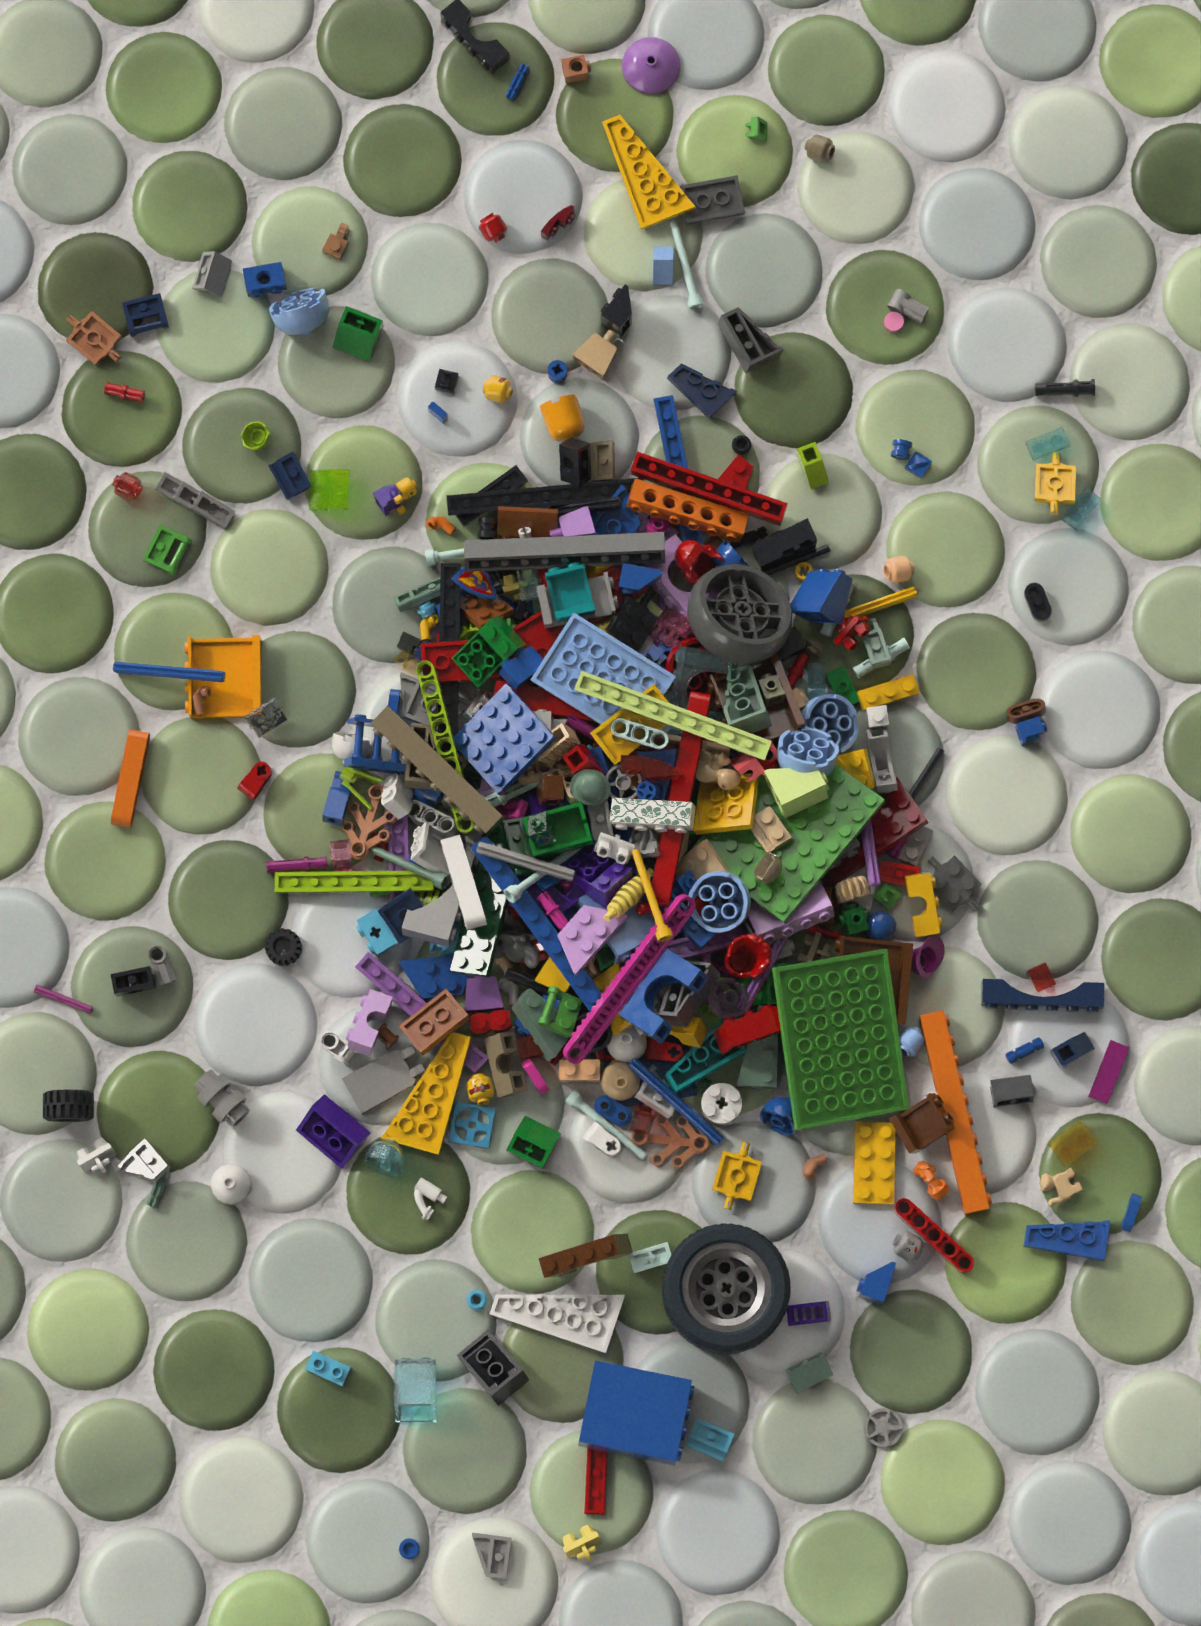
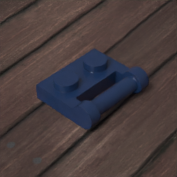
M160 293L122 302L131 337L159 328H169ZM160 315L161 320L134 327V321Z

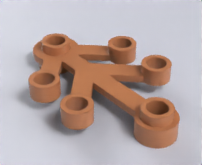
M374 784L369 788L368 794L372 798L370 805L373 807V810L368 809L366 819H364L361 813V805L357 802H351L348 806L349 812L353 814L361 830L360 837L358 838L355 833L356 827L354 823L345 821L342 824L343 831L347 833L352 843L350 854L356 860L365 859L372 847L381 842L387 843L391 840V833L385 829L380 830L377 836L368 840L370 833L387 823L394 824L397 821L394 815L391 820H388L389 815L392 814L390 811H387L384 816L374 821L382 798L381 795L376 797V794L381 791L382 795L384 792L383 787L379 784ZM354 806H357L356 811H352ZM351 824V828L346 830V827ZM387 833V837L382 839V835ZM360 848H363V851L361 853H358V850Z
M662 1114L657 1115L656 1122L670 1136L647 1134L644 1129H636L632 1133V1141L636 1145H643L646 1142L669 1145L659 1154L657 1153L652 1156L651 1161L655 1166L662 1165L664 1159L681 1146L689 1148L680 1156L673 1157L672 1166L677 1169L681 1168L684 1162L695 1153L704 1154L710 1148L709 1138L704 1134H697L683 1115L676 1119V1124L679 1128L685 1130L690 1139L682 1138L668 1121L667 1117H665L666 1121L664 1123H660L658 1118L663 1116ZM681 1118L686 1120V1124L683 1126L678 1123V1120ZM637 1134L643 1135L642 1141L636 1140ZM697 1141H703L704 1146L698 1148L696 1146ZM656 1156L661 1157V1162L658 1164L654 1162V1157ZM677 1158L682 1161L679 1166L674 1164V1160Z

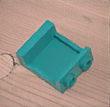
M579 562L569 564L568 568L564 569L554 567L545 573L556 623L569 620L573 613L580 617L595 614V606L584 564L580 565Z

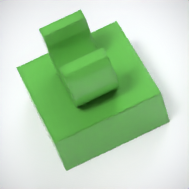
M758 116L751 117V122L745 124L747 128H751V132L746 133L745 136L750 139L755 138L760 142L767 141V121Z
M885 883L873 899L889 911L901 897V894L888 883Z

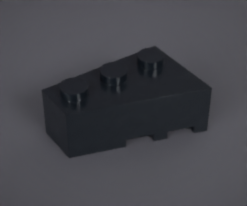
M807 518L784 530H779L767 538L757 539L754 541L755 544L752 545V552L760 570L816 549L817 538Z

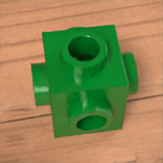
M853 902L845 904V908L839 909L838 921L840 926L843 927L844 933L850 935L868 930L867 920L869 917L866 908Z

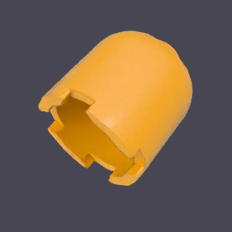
M575 394L559 397L560 401L555 403L549 400L540 405L546 428L554 441L563 442L571 437L576 439V437L583 433L585 428L584 420Z

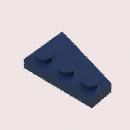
M682 363L667 377L708 419L737 393L736 390L729 389L721 385L720 382L713 381Z

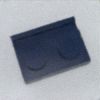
M294 452L268 465L287 500L313 487Z

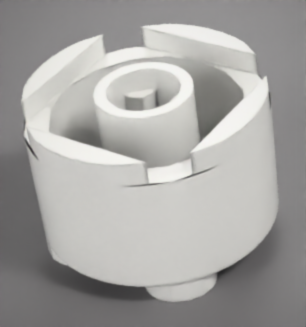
M727 1083L711 1085L704 1092L701 1101V1109L705 1118L710 1123L718 1126H725L735 1121L742 1108V1098L739 1091ZM724 1100V1103L727 1104V1106H723V1109H719V1105L716 1104V1102Z

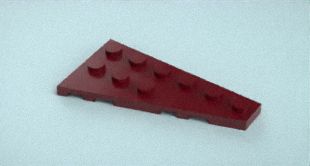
M896 777L898 790L881 795L885 799V803L871 818L877 858L929 823L898 777ZM858 834L856 837L861 844L858 850L859 853L850 859L848 857L843 859L842 864L837 868H830L821 879L825 886L836 885L866 866L861 834Z

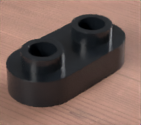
M1030 583L1024 590V598L1033 619L1038 622H1044L1050 618L1052 613L1050 603L1044 588L1038 583ZM1035 591L1037 596L1032 597L1030 592ZM1042 609L1045 614L1039 615L1037 611Z

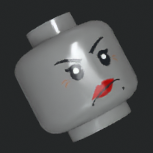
M905 1231L901 1235L897 1234L892 1243L895 1246L894 1253L909 1262L914 1259L918 1260L924 1250L923 1241L909 1231Z

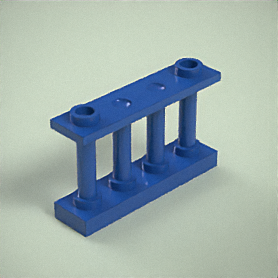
M357 714L355 717L347 720V724L356 725L354 754H352V757L344 759V767L390 774L397 773L398 775L405 776L406 764H402L401 760H399V750L395 752L392 749L389 762L382 761V738L375 732L373 757L367 759L362 755L364 726L374 727L371 724L374 719H367L366 715Z

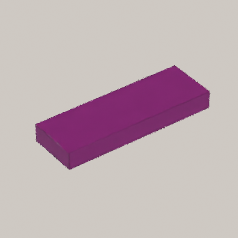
M1110 1040L1088 1097L1108 1104L1130 1047Z

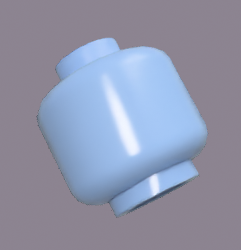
M906 1027L899 1034L901 1052L904 1057L916 1056L925 1045L923 1032L917 1027Z

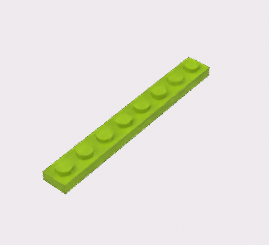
M412 871L275 872V893L404 892L410 887L414 892L435 891V885L432 883V880Z

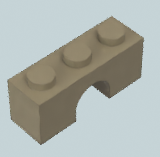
M515 1032L499 1033L485 1038L484 1042L497 1098L514 1096L528 1091L524 1071L515 1072L510 1063L512 1054L519 1051Z

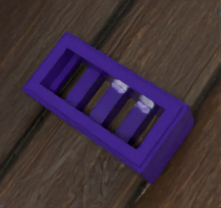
M829 1301L788 1305V1326L831 1321ZM819 1306H822L823 1318H820ZM810 1307H814L815 1319H812ZM802 1308L806 1310L807 1320H803ZM794 1309H797L799 1321H795Z

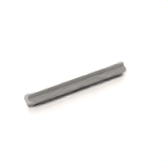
M479 842L476 852L485 856L567 881H572L575 871L563 866L484 842Z

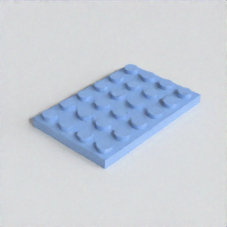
M573 613L530 681L601 725L622 708L575 691L574 689L581 671L640 693L655 684L663 696L670 688L676 676L576 613Z

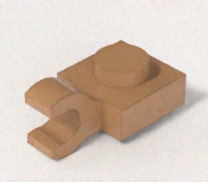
M341 222L337 234L330 233L322 252L341 260L349 244L348 241L344 240L349 232V226Z

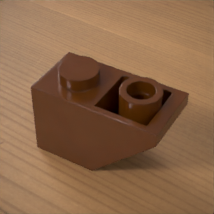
M554 773L542 776L535 789L540 805H561L564 800L563 776H557Z

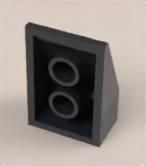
M489 1330L456 1355L497 1406L529 1381L524 1370Z

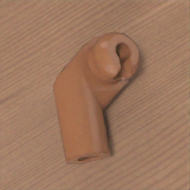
M208 686L198 688L192 696L195 715L205 713L203 702L211 695V689Z
M825 1154L806 1161L802 1170L806 1180H813L817 1167L827 1164Z

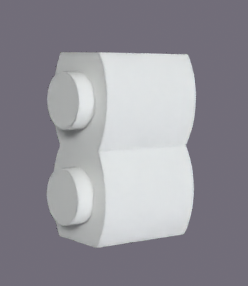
M395 773L387 776L383 781L384 792L381 795V804L399 820L411 811V799L414 790L413 788L404 787L405 780Z

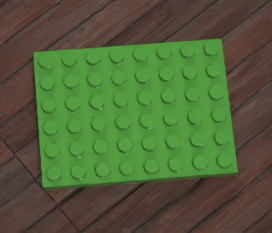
M769 756L766 760L772 759L773 756ZM835 765L833 771L826 776L830 789L827 791L828 798L788 818H784L767 786L765 775L761 774L759 776L755 815L770 806L792 837L791 841L772 851L782 861L781 874L775 881L764 884L753 875L756 866L766 852L750 829L703 834L692 849L703 840L708 839L730 873L738 876L746 884L751 900L785 924L885 803V799L838 765Z
M887 949L772 968L794 1129L800 1130L908 1110L909 1103Z

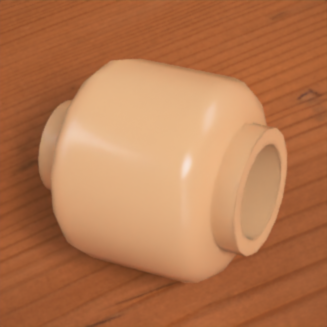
M905 556L889 558L883 566L884 576L892 583L909 581L912 573H914L913 562L909 561Z

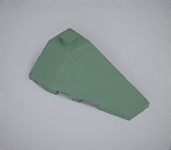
M728 661L727 690H725L726 704L724 705V714L728 725L752 733L773 726L752 665Z

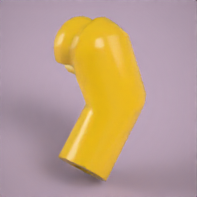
M435 613L425 617L420 623L422 642H425V640L431 641L430 631L439 622V616Z

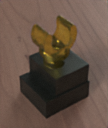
M403 631L397 644L398 649L402 651L394 658V663L397 664V661L402 658L405 661L403 667L406 668L409 654L412 655L415 647H418L422 640Z

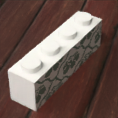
M612 798L610 823L619 830L635 827V830L647 831V828H653L658 832H667V829H672L678 833H687V830L693 831L696 807L692 802Z

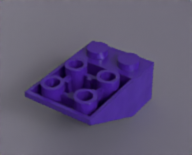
M592 845L583 847L563 867L574 870L573 881L594 902L607 909L608 904L615 897L619 889L634 877L633 870L625 864L617 863L611 857L603 858L598 856L597 852L593 851L594 846Z

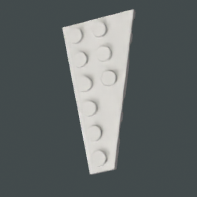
M496 1295L490 1315L606 1353L625 1295Z

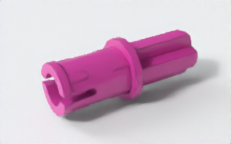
M545 891L544 894L542 893L537 897V900L547 912L546 915L550 916L558 929L561 930L568 921L560 911V906L556 905L548 891Z

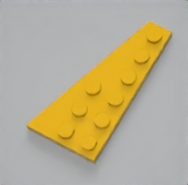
M621 115L602 122L642 230L696 209L695 205Z

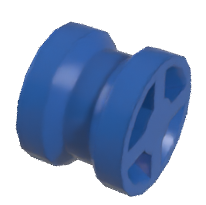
M560 360L552 361L548 366V377L552 382L561 383L567 377L566 364Z
M894 439L892 444L894 450L891 451V457L899 460H909V449L912 448V442Z
M644 781L638 785L636 793L639 799L657 800L661 790L657 783Z

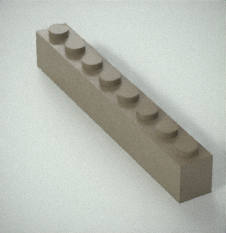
M388 705L371 722L375 727L373 731L380 738L385 736L389 740L387 745L395 752L399 750L404 755L401 758L409 766L413 763L418 768L415 772L423 779L428 777L432 781L430 786L437 793L442 791L446 795L444 799L452 807L456 804L461 809L458 813L466 821L470 818L475 823L473 827L481 835L485 832L489 836L505 819Z

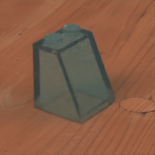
M407 1357L395 1359L394 1412L396 1422H437L436 1359L428 1357L421 1359H410Z

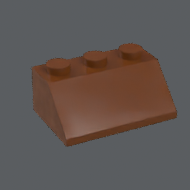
M498 506V539L520 538L518 530L523 528L525 533V527L531 529L532 538L550 537L549 531L558 529V509Z

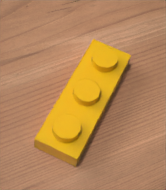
M914 674L860 690L857 692V696L862 710L866 711L868 707L896 702L918 695L920 691Z

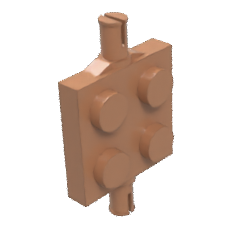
M93 311L80 321L72 316V314L69 315V318H66V321L74 327L66 342L92 364L97 366L107 356L111 357L116 363L121 359L122 356L113 349L122 336Z

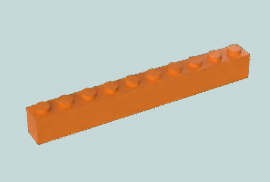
M944 1010L920 1015L919 1022L925 1039V1048L936 1095L941 1097L944 1102L943 1107L945 1111L950 1113L954 1120L953 1125L955 1129L946 1134V1139L964 1215L988 1210L989 1205L992 1204L989 1192L986 1193L984 1185H987L985 1172L981 1173L982 1157L980 1153L976 1152L975 1145H978L976 1133L971 1131L970 1125H973L971 1113H967L966 1106L969 1105L967 1094L962 1092L961 1086L964 1085L962 1073L958 1074L959 1058L957 1054L953 1053L952 1046H955L953 1034L949 1035L948 1027L951 1026L949 1016L944 1014Z

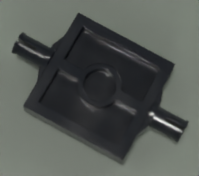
M645 592L640 602L625 596L608 624L606 631L633 650L639 651L659 618L646 607L652 596Z

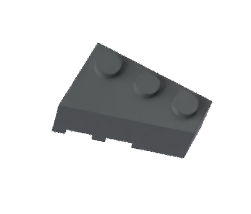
M688 961L709 977L698 994L678 983L667 985L658 1015L671 1026L687 1027L721 975L711 963Z

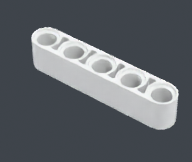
M460 835L440 840L466 929L470 930L487 925Z

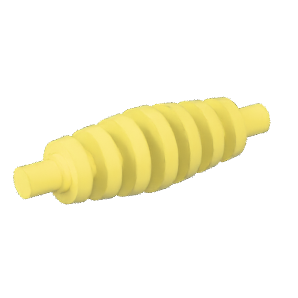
M649 868L647 874L652 883L651 878L654 875V870ZM639 873L623 885L608 904V912L603 916L605 921L609 922L613 917L619 918L639 902V899L645 893Z

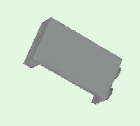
M603 572V576L587 579L595 606V614L583 616L582 618L589 620L614 615L616 613L615 608H619L617 596H612L611 589L615 588L613 578L608 577V572ZM545 585L537 586L544 627L550 628L565 625L568 620L556 623L548 587H545Z

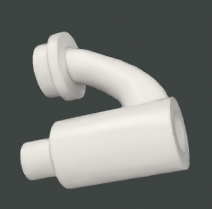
M422 1177L414 1188L416 1204L423 1214L421 1219L429 1220L434 1210L431 1209L430 1205L428 1208L426 1207L423 1195L434 1202L438 1200L441 1203L446 1201L447 1196L441 1193L442 1190Z

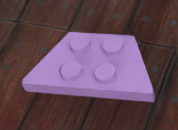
M583 905L557 935L575 976L580 973L627 919L626 914H622L619 918L613 917L607 922L603 918L608 912L607 910Z

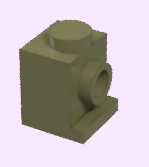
M771 673L761 676V679L758 680V685L766 707L783 703L785 701V691L782 688L778 675L772 676Z

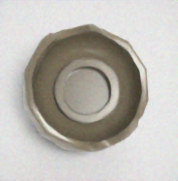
M768 852L759 861L753 875L760 882L769 884L780 876L782 861L772 852Z

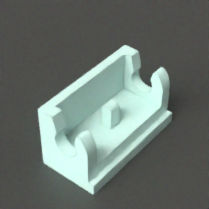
M668 1242L633 1252V1254L629 1255L633 1272L637 1273L667 1264L671 1257Z

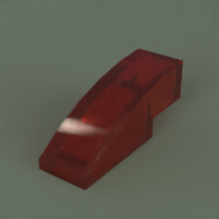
M621 755V771L624 775L641 774L644 781L685 779V774L681 770L663 761L645 756Z

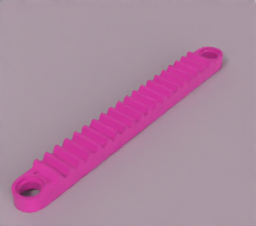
M681 894L674 899L668 908H665V913L662 914L665 925L671 928L673 937L667 941L658 942L655 935L657 932L655 922V926L650 928V933L645 935V940L640 942V946L635 948L636 952L630 955V960H627L626 965L621 967V972L616 974V979L612 980L611 985L606 987V992L601 994V999L596 1001V1005L591 1007L592 1011L586 1014V1019H582V1024L577 1026L576 1032L572 1033L571 1039L563 1049V1055L566 1060L573 1064H578L584 1060L693 914L696 907L693 898L686 894ZM685 900H688V908L685 910H681V903ZM574 1048H578V1055L574 1058H571V1050Z

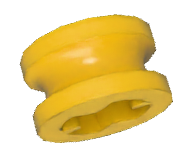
M806 562L799 563L795 569L796 578L802 582L806 576L804 577V574L803 576L799 574L800 568L804 567V570L807 568V574L809 571H813L812 566Z

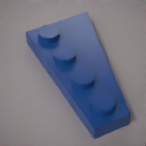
M1110 1220L1057 1225H1027L1023 1247L1104 1261Z

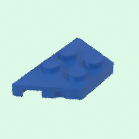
M621 485L612 498H621L622 507L603 510L597 515L593 521L596 535L636 533L642 525L638 513L630 508H626L629 494L626 487Z
M454 955L399 961L422 1000L433 999L445 989L452 996H461L465 990L467 979L470 977V975L457 974L450 971Z

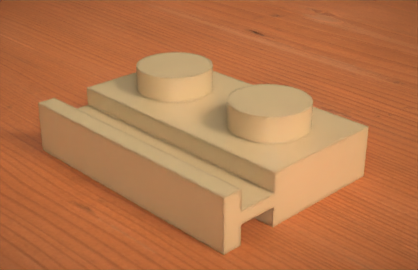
M770 806L754 815L753 829H750V831L766 854L777 850L792 840L791 835Z

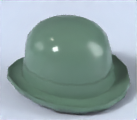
M586 769L579 771L573 776L570 782V791L578 802L589 806H596L608 799L610 783L601 772Z

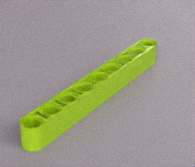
M421 661L417 665L416 672L437 753L448 764L451 762L456 763L455 771L464 778L436 668L430 661ZM424 667H431L429 675H422ZM429 686H436L434 694H427ZM435 705L441 706V711L438 714H433L431 711ZM440 724L446 725V730L443 733H437L436 731L437 726ZM443 744H451L449 752L444 753L441 751ZM455 804L452 807L458 830L464 835L473 834L476 830L473 827L475 823L469 818L471 827L463 830L461 825L465 819L458 813L459 810L456 809Z

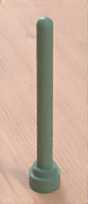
M377 846L372 847L369 851L432 880L435 887L445 890L450 883V875L443 872H431Z

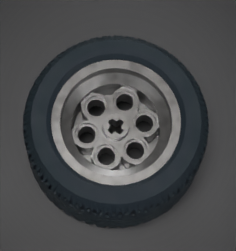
M731 1223L706 1226L685 1238L669 1258L662 1283V1297L666 1314L676 1331L695 1347L717 1354L741 1353L760 1345L768 1339L779 1326L786 1313L791 1292L789 1271L783 1256L779 1253L776 1246L758 1231ZM721 1263L729 1264L730 1272L727 1274L721 1273L719 1265ZM740 1272H746L749 1280L741 1283L738 1281L737 1275ZM706 1274L711 1275L714 1280L708 1286L702 1282V1277ZM723 1283L732 1286L729 1294L721 1292ZM742 1292L750 1295L751 1299L748 1303L740 1302L739 1295ZM706 1295H712L715 1298V1303L712 1306L704 1304L703 1298ZM723 1305H732L733 1313L725 1315L722 1312Z

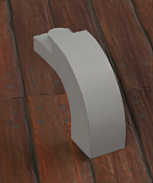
M886 727L867 729L868 752L876 784L875 790H877V793L898 790L892 767Z

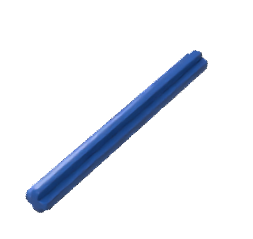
M114 662L113 671L121 674L224 682L226 677L225 672L218 670Z
M637 1058L631 1060L628 1067L701 1133L706 1135L712 1143L718 1145L722 1141L723 1136L646 1066Z

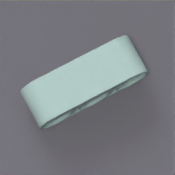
M620 718L616 719L611 725V732L617 738L656 750L663 749L668 743L667 734L661 730ZM623 723L626 731L622 734L617 733L614 729L615 724ZM636 729L644 730L645 737L638 740L634 737ZM655 735H662L664 737L663 745H655L653 742Z

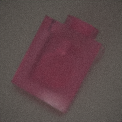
M350 839L330 841L333 872L353 870Z

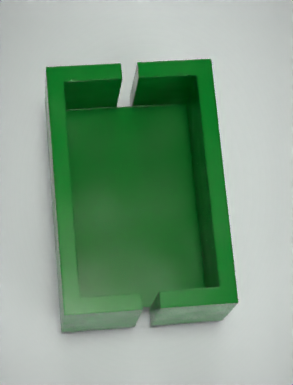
M582 802L523 817L533 858L543 859L593 845Z

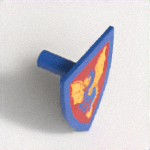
M464 567L451 578L461 587V595L466 596L469 592L478 598L497 599L494 584L485 571L465 572Z

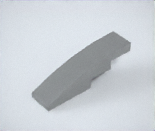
M163 472L154 490L223 528L227 527L235 513L233 509L203 491L195 489L184 481L181 482L166 472Z

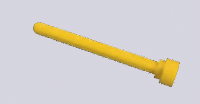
M635 849L632 851V855L657 925L655 935L658 942L667 941L673 937L671 928H668V925L664 923L640 851Z

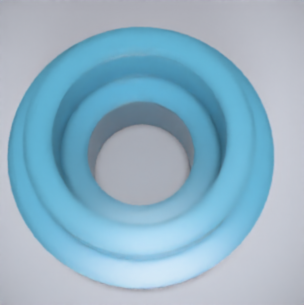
M426 601L419 605L420 609L417 612L421 614L422 618L428 617L437 611L435 608L436 604L435 602L430 603V601Z
M473 1290L467 1296V1304L472 1310H481L487 1304V1297L484 1292ZM474 1297H480L481 1302L479 1304H474Z

